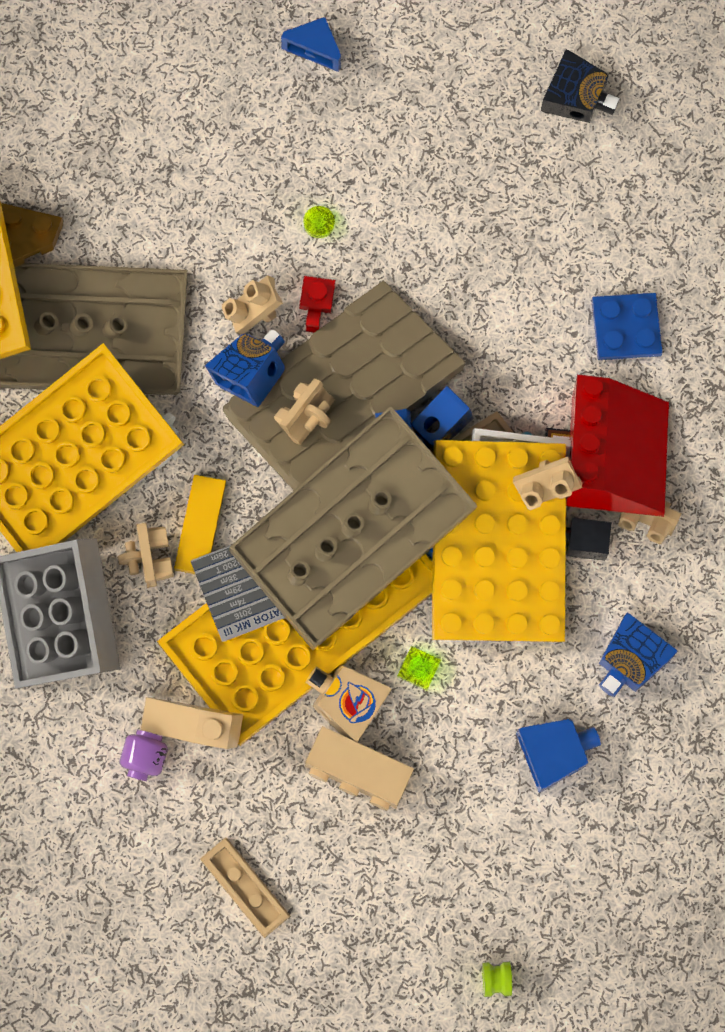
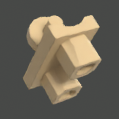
M267 275L259 282L250 281L245 285L242 296L237 300L229 298L222 304L225 318L232 321L237 334H245L261 320L271 322L276 318L275 309L282 305L283 302L275 289L273 277Z
M315 378L310 384L300 383L294 390L293 397L296 403L291 409L287 407L280 408L274 416L276 422L284 429L291 440L299 445L303 443L317 425L327 428L331 423L326 413L335 399L324 389L323 383Z
M569 457L552 463L544 460L539 463V468L513 477V483L529 510L541 507V504L545 501L571 496L573 491L582 488V481L575 473Z
M665 501L664 517L620 512L618 526L628 531H634L638 521L650 526L646 537L660 545L668 535H672L682 513L670 509L671 503Z
M146 523L136 524L140 551H136L134 541L125 542L126 553L120 554L117 557L118 564L128 565L129 574L137 575L139 574L138 563H142L147 588L156 587V581L174 577L171 558L153 560L151 551L169 547L166 527L148 528Z

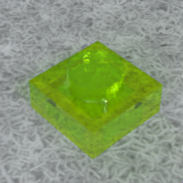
M411 646L397 677L427 691L441 663V659Z

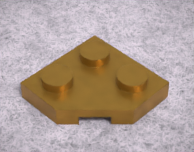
M4 203L1 204L14 268L24 264V259L37 253L44 255L54 250L63 227L62 217Z

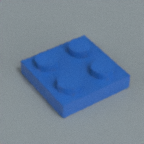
M656 293L592 297L598 360L662 356Z

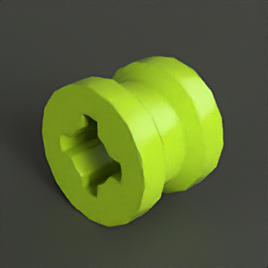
M510 961L502 962L496 966L491 965L489 962L482 963L484 997H492L494 993L512 996Z

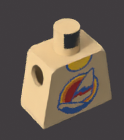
M345 666L338 667L332 676L319 667H315L305 682L320 692L313 703V708L341 735L356 742L359 741L392 690L390 687Z

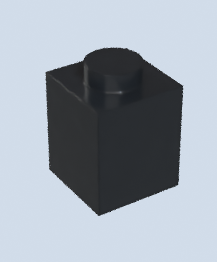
M572 518L569 527H566V556L605 561L609 554L612 522Z

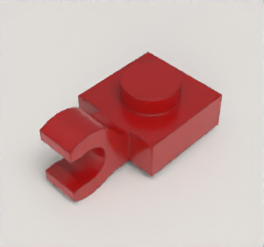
M304 276L299 309L308 310L306 332L314 333L319 330L322 312L331 314L336 280Z

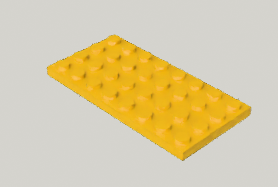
M424 554L315 650L309 647L286 618L222 642L207 603L160 638L157 643L209 708L243 714L238 743L241 746L313 689L305 682L315 667H319L331 675L338 667L344 665L432 595V561Z

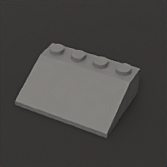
M97 538L76 539L0 556V607L15 689L120 669Z

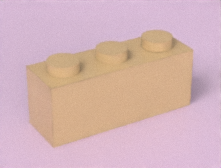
M323 726L305 761V767L310 769L308 774L322 782H327L328 778L341 783L339 786L340 790L355 797L358 796L359 792L371 797L369 803L385 811H388L390 806L397 809L414 771V768Z

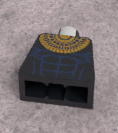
M565 49L543 98L541 111L590 123L595 109L613 115L620 98L604 91L609 77L606 72Z

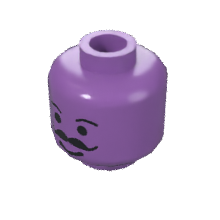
M137 730L136 734L126 737L119 763L123 768L129 770L128 777L147 782L148 775L158 776L161 774L168 751L167 745L162 742V736Z

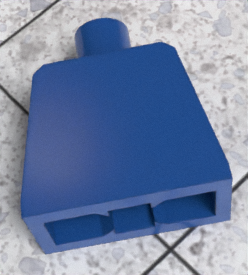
M571 719L522 727L516 732L539 793L586 767L588 759L585 751L601 746L595 727L577 733Z

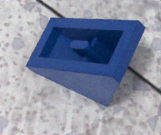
M325 17L283 32L281 36V49L339 72L341 68V53Z

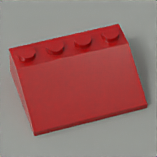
M577 374L572 395L569 459L575 473L582 481V488L573 491L571 496L566 497V506L664 517L669 416L668 401L611 378Z

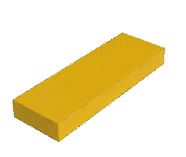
M199 475L193 476L174 565L175 571L195 574L191 560L212 552L226 480Z

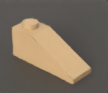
M146 697L141 730L191 743L231 749L238 747L243 714Z

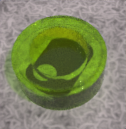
M315 206L305 213L303 226L306 233L311 237L325 238L334 230L335 218L328 208Z

